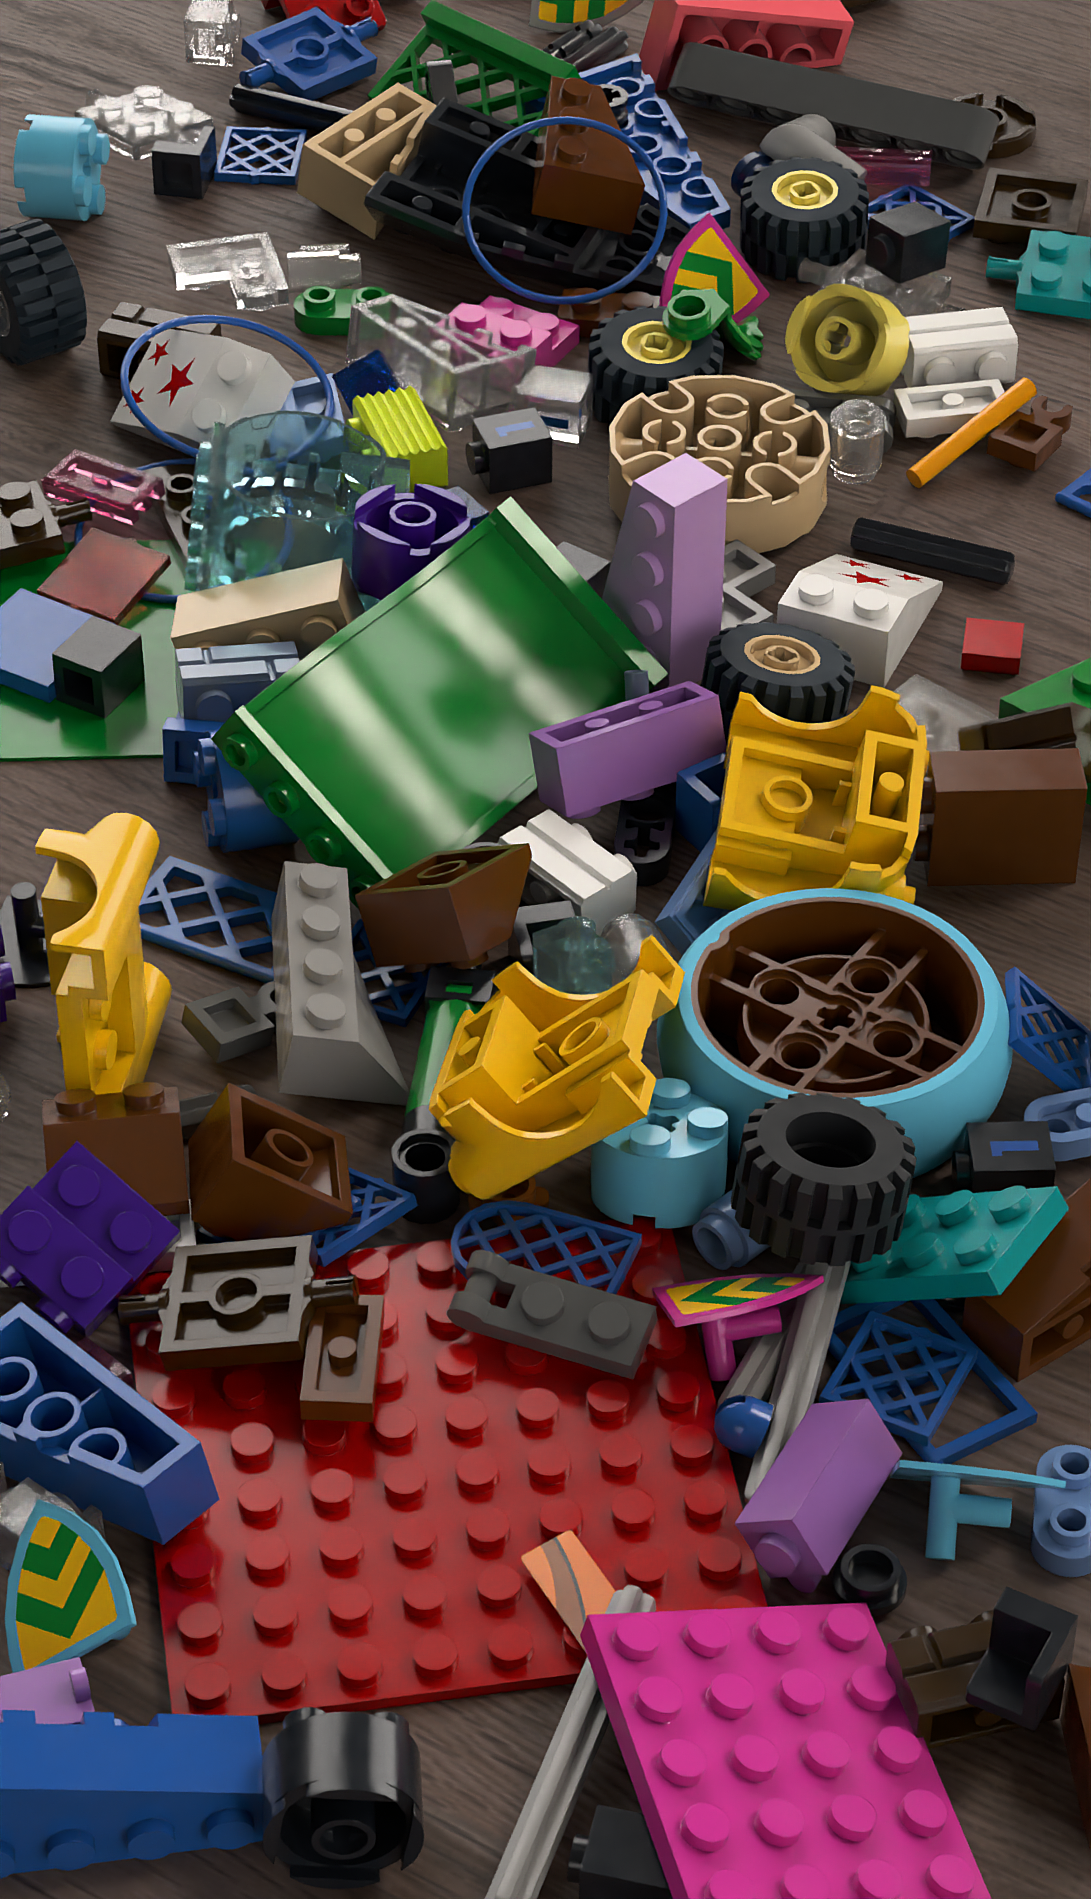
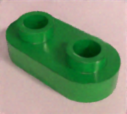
M312 286L295 298L294 322L299 330L311 335H384L394 330L398 325V301L392 294L374 286L362 289H331L327 286Z

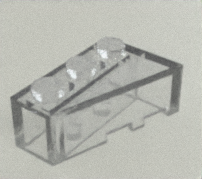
M394 294L351 305L345 363L366 376L368 381L379 385L386 391L389 389L395 392L399 387L405 391L409 385L415 388L434 425L439 429L447 432L460 431L466 426L472 425V419L529 407L536 349L522 344L518 347V351H513L492 343V332L479 327L474 330V335L449 326L450 316Z

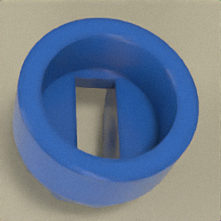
M741 1394L725 1399L716 1409L714 1430L720 1443L733 1452L753 1458L768 1429L773 1405L755 1397Z

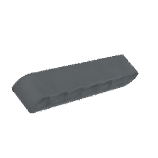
M688 42L683 45L668 87L669 94L683 103L779 126L806 114H818L832 124L836 139L973 170L984 167L999 124V118L996 114L980 106L695 42Z

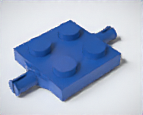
M318 7L312 8L242 38L241 54L253 63L255 67L240 72V83L259 87L268 82L275 83L291 96L311 101L376 73L377 57L366 49L361 42L376 37L378 35V26L371 17H367L350 26L343 25L332 20Z

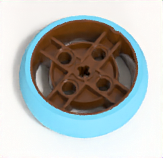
M819 888L785 892L756 900L728 913L701 934L682 956L678 965L683 969L685 975L677 1005L660 1016L657 1022V1046L663 1077L684 1080L690 1085L692 1094L714 1103L728 1115L727 1159L736 1165L744 1124L748 1123L749 1115L755 1109H764L765 1102L774 1098L786 1100L788 1099V1094L804 1093L806 1095H816L819 1092L830 1093L834 1097L844 1099L850 1097L860 1100V1104L864 1106L876 1107L885 1112L886 1119L897 1121L905 1129L904 1136L911 1138L915 1146L914 1156L917 1157L913 1178L950 1159L954 1150H962L964 1148L966 1123L987 1122L1003 1094L1012 1064L1013 1048L1008 1045L1010 1024L1006 999L994 971L977 948L956 928L935 914L900 899L861 890ZM930 1018L939 1024L954 1042L932 1033ZM715 1029L736 1039L741 1062L735 1059L718 1043L710 1030Z

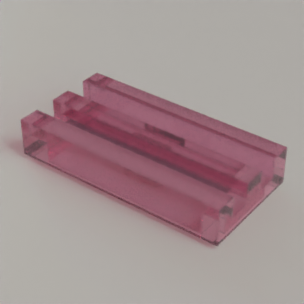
M834 146L868 170L864 179L866 184L927 187L930 183L932 150Z
M76 449L70 452L41 479L45 496L66 503L82 500L87 497L92 512L131 525L139 520L138 510L147 512L152 507L151 497L160 500L166 494L163 478Z

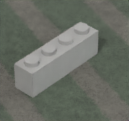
M284 861L271 917L279 1093L407 1106L410 1092L372 1004L353 954L347 868L332 867L320 863L306 864Z

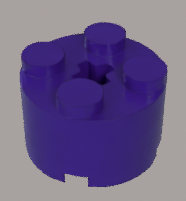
M416 483L414 485V493H395L396 484L377 487L362 495L356 502L353 520L351 579L356 591L383 600L470 532V518L467 517L468 507L460 497L436 486Z

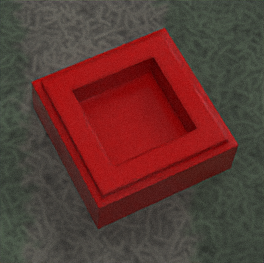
M967 618L961 669L1019 675L1024 623Z

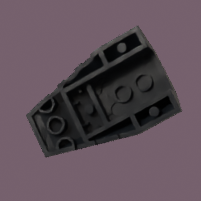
M443 97L424 122L418 153L400 176L385 171L365 196V207L374 220L392 227L401 234L414 236L438 246L444 252L457 254L478 262L467 242L463 227L462 202L465 187L472 169L484 152L496 140L517 127ZM525 132L500 147L480 171L474 184L470 201V221L473 235L480 251L492 267L516 275L563 286L592 288L599 291L620 281L638 266L646 256L656 236L660 210L648 203L639 207L631 235L531 214L538 137ZM667 215L664 236L652 261L639 276L615 293L644 292L649 295L660 296L665 271L673 253L691 229Z

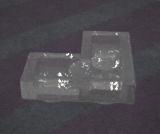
M268 232L167 245L168 264L177 290H204L212 285L228 283L238 311H264L272 306L289 304L288 285Z

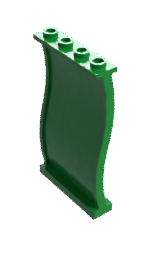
M510 496L497 506L481 523L424 569L317 647L245 706L242 705L214 734L211 740L221 750L226 762L232 768L240 771L263 797L268 809L274 815L281 818L305 844L308 853L316 862L332 867L347 868L349 898L358 908L355 898L356 894L434 852L459 850L471 845L538 788L529 739L530 732L625 702V671L648 670L649 692L668 673Z

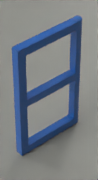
M935 1299L908 1300L915 1305L943 1337L978 1349L977 1359L971 1369L1011 1412L938 1448H935L931 1443L925 1446L904 1438L924 1462L952 1464L1037 1422L1038 1413ZM908 1301L857 1303L838 1312L828 1351L839 1363L848 1348L839 1339L837 1334L863 1323L870 1310L882 1314ZM943 1352L932 1357V1360L937 1362L955 1356ZM920 1363V1364L915 1365V1366H913V1367H911V1368L918 1367V1366H922L923 1364ZM862 1365L868 1379L873 1378V1376ZM850 1369L848 1374L855 1382H858L852 1369ZM951 1370L941 1372L940 1375H943ZM929 1376L907 1382L910 1388L913 1389L931 1379ZM896 1384L874 1389L881 1404L894 1402L892 1398L901 1395ZM903 1411L888 1415L915 1425Z

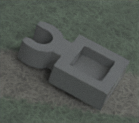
M275 981L264 984L259 989L258 995L250 998L238 986L187 1003L184 1007L181 1024L216 1063L270 1046L273 1032H276Z

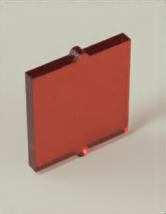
M92 527L37 589V594L119 625L171 565L170 555L137 544V540L134 537L124 539Z

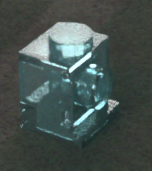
M582 916L568 917L561 920L558 925L533 933L534 976L539 981L560 992L578 995L601 993L612 988V974L616 968L614 952L608 941L596 934V923L592 919Z

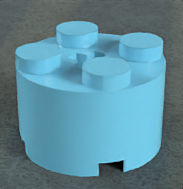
M27 115L24 120L30 123L31 126L29 130H19L14 154L15 188H24L26 202L17 201L22 215L25 217L87 221L92 214L101 215L105 207V188L100 184L101 164L106 165L109 159L110 144L108 135L99 134L91 118Z
M676 1078L656 1080L647 1116L591 1145V1199L595 1206L608 1217L633 1225V1214L655 1217V1228H680L699 1222L703 1209L718 1200L725 1192L728 1115L714 1103L692 1094L690 1085L684 1080Z

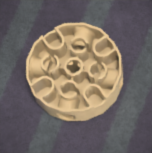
M698 375L669 381L668 391L653 394L650 397L641 392L625 402L609 426L608 486L610 507L622 522L633 481L687 453L728 479L725 545L738 539L757 553L785 547L800 536L809 533L814 528L827 505V468L830 463L831 451L827 423L816 410L808 412L806 409L796 405L795 394L773 383L737 375Z

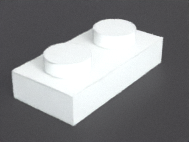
M999 379L894 389L893 403L896 406V416L906 438H931L939 434L956 432L1005 391Z

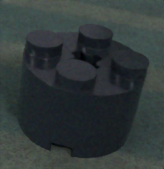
M313 1707L300 1708L285 1716L283 1730L271 1740L262 1758L263 1848L268 1859L274 1864L275 1857L277 1856L290 1865L291 1878L305 1885L325 1889L366 1887L380 1882V1869L400 1860L402 1871L416 1860L424 1844L421 1762L418 1746L409 1734V1723L403 1716L393 1712H379L373 1715L358 1712L326 1713Z

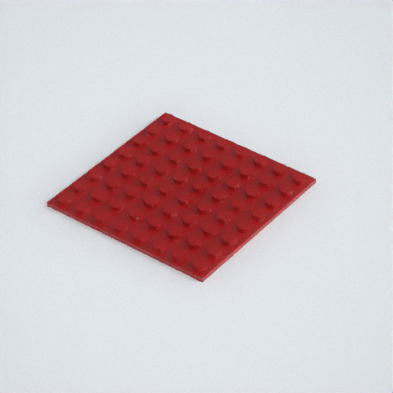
M648 1216L633 1217V1225L616 1220L598 1221L599 1223L642 1234V1245L626 1275L625 1281L617 1293L619 1296L656 1306L658 1320L633 1380L468 1331L454 1324L446 1315L454 1294L458 1291H464L468 1280L455 1267L451 1253V1239L349 1250L325 1267L318 1264L316 1266L315 1279L356 1275L359 1283V1294L384 1295L385 1315L373 1422L301 1419L300 1393L305 1360L165 1371L159 1355L163 1328L162 1322L129 1324L136 1392L201 1442L220 1499L164 1545L153 1541L172 1714L258 1716V1723L265 1724L281 1722L292 1711L305 1707L317 1708L326 1713L357 1712L576 1683L587 1654L521 1560L522 1555L568 1530L573 1531L615 1591L624 1590V1587L627 1585L640 1587L643 1593L654 1598L656 1602L655 1612L768 1607L755 1555L735 1525L736 1520L743 1511L728 1448L720 1443L714 1430L717 1404L697 1325L675 1327L652 1293V1288L685 1282L673 1230L655 1228V1217ZM555 1226L559 1234L571 1230ZM544 1228L520 1231L527 1244L549 1237ZM510 1234L488 1241L496 1254L518 1248ZM587 1236L565 1243L572 1257L594 1250ZM599 1237L604 1246L615 1243L614 1241ZM478 1244L460 1250V1253L469 1262L472 1253L482 1249ZM555 1246L533 1254L540 1267L563 1260ZM627 1250L610 1255L617 1268ZM524 1257L509 1262L510 1264L530 1269ZM600 1259L578 1266L586 1280L608 1273ZM569 1270L551 1275L576 1283ZM172 1271L146 1274L128 1295L159 1293ZM609 1284L596 1289L606 1292ZM493 1292L489 1303L506 1309L511 1296Z

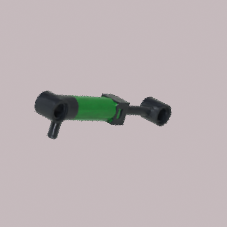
M477 842L463 849L502 845L493 842ZM482 964L463 970L441 966H431L425 992V1023L401 1135L391 1149L393 1186L415 1194L418 1206L402 1216L411 1222L433 1224L446 1220L456 1212L460 1203V1188L453 1181L448 1168V1162L451 1159V1147L456 1140L429 1111V1104L452 1036L463 1012L470 1009L474 1014L478 1013L484 1004L496 993V985L492 981L496 976V971L481 970Z

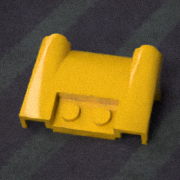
M871 685L863 702L848 716L824 723H801L782 718L770 712L752 694L739 693L729 726L723 769H726L716 840L709 862L703 906L734 911L748 903L772 895L819 888L867 891L900 899L914 905L916 888L906 885V875L904 872L918 836L923 779L928 767L929 750H926L927 737L925 725H917L914 717L898 704L901 698L900 694L883 687Z
M113 813L108 815L86 834L45 828L35 846L36 854L57 859L41 895L51 993L56 997L59 1024L56 1038L57 1042H61L66 1090L89 1089L96 1094L123 1092L129 1085L144 1082L171 997L172 988L169 979L154 965L143 962L139 905L158 853L160 841L156 830L149 822L129 813Z
M653 935L642 940L639 959L632 973L625 980L607 991L587 995L560 992L539 981L516 961L492 979L499 990L484 1004L478 1013L474 1014L470 1009L463 1012L452 1036L429 1104V1111L456 1140L451 1147V1159L448 1162V1168L453 1181L463 1192L473 1194L482 1200L491 1199L647 1116L656 1077L641 1062L643 1056L641 1053L647 1029L652 1021L676 1007L685 975L683 969Z

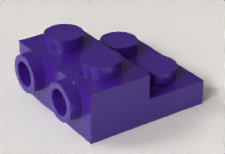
M76 1141L33 1188L28 1185L0 1215V1280L12 1289L21 1281L40 1298L34 1307L53 1327L63 1334H66L73 1327L88 1339L118 1306V1302H120L119 1296H127L179 1240L181 1231L82 1144Z

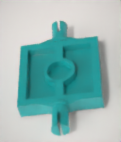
M1031 230L1027 250L1019 260L988 257L986 278L1016 281V310L1091 319V237L1069 235L1059 231Z

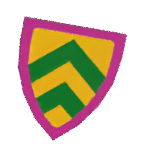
M707 213L688 232L675 249L665 271L659 306L667 307L670 299L678 295L682 290L715 289L718 295L730 305L732 319L737 324L755 311L770 294L711 213Z
M794 1273L726 1276L652 1288V1293L675 1327L701 1323L710 1380L726 1381L731 1379L737 1369L733 1341L782 1332L781 1317L777 1304L802 1295L824 1283L823 1275Z

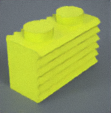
M409 385L405 391L399 387L395 392L388 389L385 394L378 391L374 396L367 393L364 398L357 395L352 400L353 418L346 420V432L351 450L353 452L360 450L362 467L368 482L376 481L379 487L396 484L395 493H414L415 483L428 484L439 488L448 485V448L415 388Z

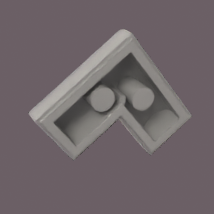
M806 114L772 129L759 145L760 150L775 161L790 160L792 157H801L802 159L815 157L822 158L823 161L827 162L834 161L840 163L842 168L855 171L859 179L864 180L868 170L835 147L836 134L832 124L818 114Z

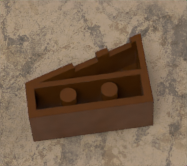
M1091 1178L1065 1200L1069 1210L1001 1295L965 1297L962 1330L977 1347L1017 1383L1091 1338Z

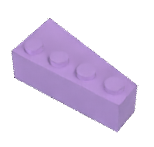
M687 453L633 481L602 596L603 601L667 671L668 675L654 687L657 691L687 681L696 683L702 680L709 641L713 636L719 635V631H721L728 479Z

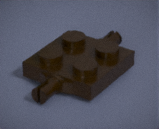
M37 480L26 483L10 482L1 486L0 570L66 553L61 528L93 521L87 497L82 500L55 506L45 499Z
M312 1235L180 1246L175 1249L172 1273L160 1292L127 1296L120 1295L118 1315L122 1325L155 1321L162 1322L163 1328L159 1355L165 1371L305 1360L309 1323L314 1317L316 1309L343 1305L357 1306L359 1304L358 1298L360 1297L359 1283L356 1275L315 1279L318 1252Z

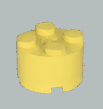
M832 284L825 286L824 289L812 296L808 295L798 303L788 321L785 344L787 354H791L796 368L795 372L810 387L829 393L878 396L889 389L904 367L909 349L910 327L907 319L886 298L852 285ZM847 336L851 337L848 347L844 346Z

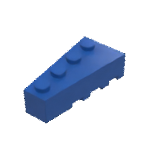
M20 1302L0 1317V1474L163 1545L220 1500L200 1441L24 1303Z
M2 1710L0 1718V1879L16 1873L55 1868L60 1870H77L93 1863L131 1858L154 1860L170 1853L207 1848L237 1849L248 1843L263 1841V1754L258 1716L156 1714L148 1726H129L125 1721L115 1718L114 1712H83L79 1724L36 1723L35 1710Z

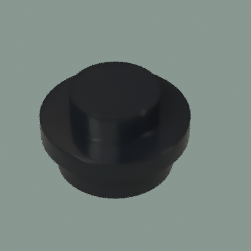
M862 1544L850 1549L836 1564L832 1577V1590L840 1604L867 1603L871 1615L879 1616L893 1611L902 1603L907 1590V1575L897 1556L892 1551L876 1544Z

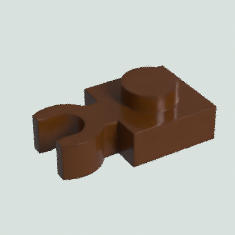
M1041 395L1035 398L1031 403L1030 415L1015 411L988 436L987 454L1005 460L1015 467L1026 468L1035 472L1061 446L1062 434L1066 433L1071 426L1073 406L1067 404L1058 412L1047 411L1048 397Z

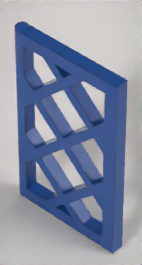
M169 856L149 878L139 905V916L163 910L168 925L155 928L140 922L141 939L263 983L273 982V966L269 969L244 960L243 957L273 951L271 917L277 893ZM174 876L201 885L200 887L168 893L165 887ZM234 896L258 906L224 913L219 898ZM208 901L213 916L179 923L174 907ZM259 921L265 922L270 936L236 943L231 927ZM219 930L225 946L211 948L185 939V937Z

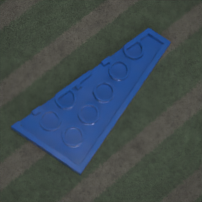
M635 53L580 72L581 79L589 84L616 85L625 89L628 93V104L625 106L628 110V118L619 127L621 132L632 138L642 147L655 164L666 191L668 216L692 229L707 213H711L722 230L730 227L731 209L714 180L704 175L701 170L702 160L696 151L691 152L689 150L687 135L666 100L658 98L655 93V82L650 74L644 75L642 61L638 54ZM546 97L525 102L526 115L543 111ZM629 147L645 183L640 205L643 206L648 203L660 210L655 181L642 159Z

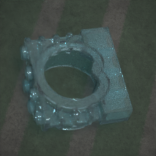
M276 411L244 417L226 428V423L214 422L212 438L210 437L209 442L200 441L199 452L196 454L184 590L197 592L340 558L344 559L351 576L353 520L356 502L366 492L383 485L396 484L395 493H410V460L387 457L383 447L369 435L366 436L359 430L342 423L341 420L316 413ZM357 592L365 612L381 601L368 594Z

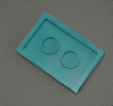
M1012 1186L1002 1191L982 1193L961 1190L950 1195L921 1198L918 1195L911 1194L909 1195L902 1232L898 1241H892L891 1249L883 1255L872 1254L871 1261L861 1264L851 1261L840 1303L856 1304L1001 1295L1066 1214L1069 1207L1057 1186L1026 1189L1024 1186Z

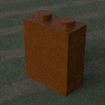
M1079 748L929 751L927 777L923 779L920 814H924L923 824H919L918 836L912 851L914 862H924L927 886L1076 883L1087 796V784Z

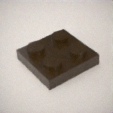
M989 168L974 219L973 237L988 239L996 244H1008L1011 242L1028 244L1031 230L1059 231L1064 234L1078 235L1087 198L1089 180Z

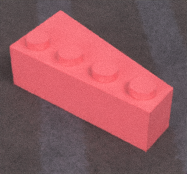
M655 0L639 57L642 61L644 75L650 74L655 82V91L668 89L682 47L688 42L701 43L812 69L841 65L854 20L840 0Z

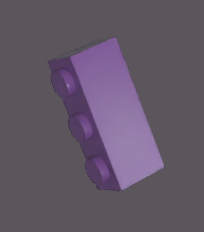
M691 681L529 733L540 801L572 819L591 817L600 812V806L621 799L634 801L647 798L654 793V788L676 782L677 772L722 752L726 753L719 695Z

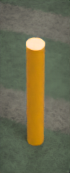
M1026 377L1020 379L908 469L906 475L911 484L917 488L924 486L1037 394L1034 383Z

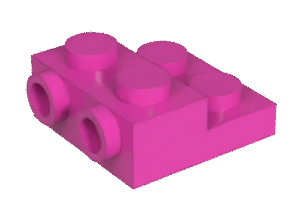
M491 295L479 305L460 303L434 327L435 363L523 394L529 391L579 344V325L559 319L553 314L541 313L515 304L509 299Z

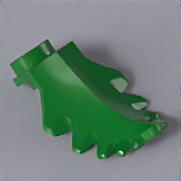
M715 289L682 290L668 302L667 308L663 312L662 322L664 330L670 336L681 341H693L709 335L715 329L720 335L719 340L726 339L737 351L748 358L756 361L762 357L759 351H762L764 347L759 340H763L764 336L758 329V318L756 316H749L736 324L732 319L730 305L718 295Z

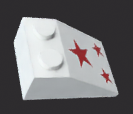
M168 329L154 336L129 386L131 394L142 413L156 427L177 441L216 455L256 458L295 381L277 360L267 352L227 337ZM123 396L110 421L117 427L169 446L149 432L138 421Z
M835 554L798 571L778 603L777 624H786L820 634L823 638L832 640L839 645V649L847 652L852 658L851 663L855 665L854 680L884 688L942 592L943 581Z

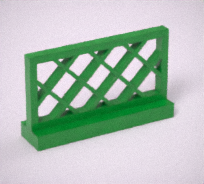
M431 0L420 13L425 26L367 96L369 100H372L397 83L403 84L413 81L414 92L427 99L426 90L422 89L421 78L425 77V63L420 64L419 58L431 44L443 49V57L436 60L451 59L453 73L454 68L471 63L478 65L479 74L455 81L457 95L481 89L482 101L465 106L492 117V112L516 105L518 118L504 122L514 127L541 119L543 111L526 115L525 102L546 97L551 76L565 79H581L574 65L435 0ZM506 80L514 82L513 92L490 98L489 85ZM539 128L528 132L538 137Z

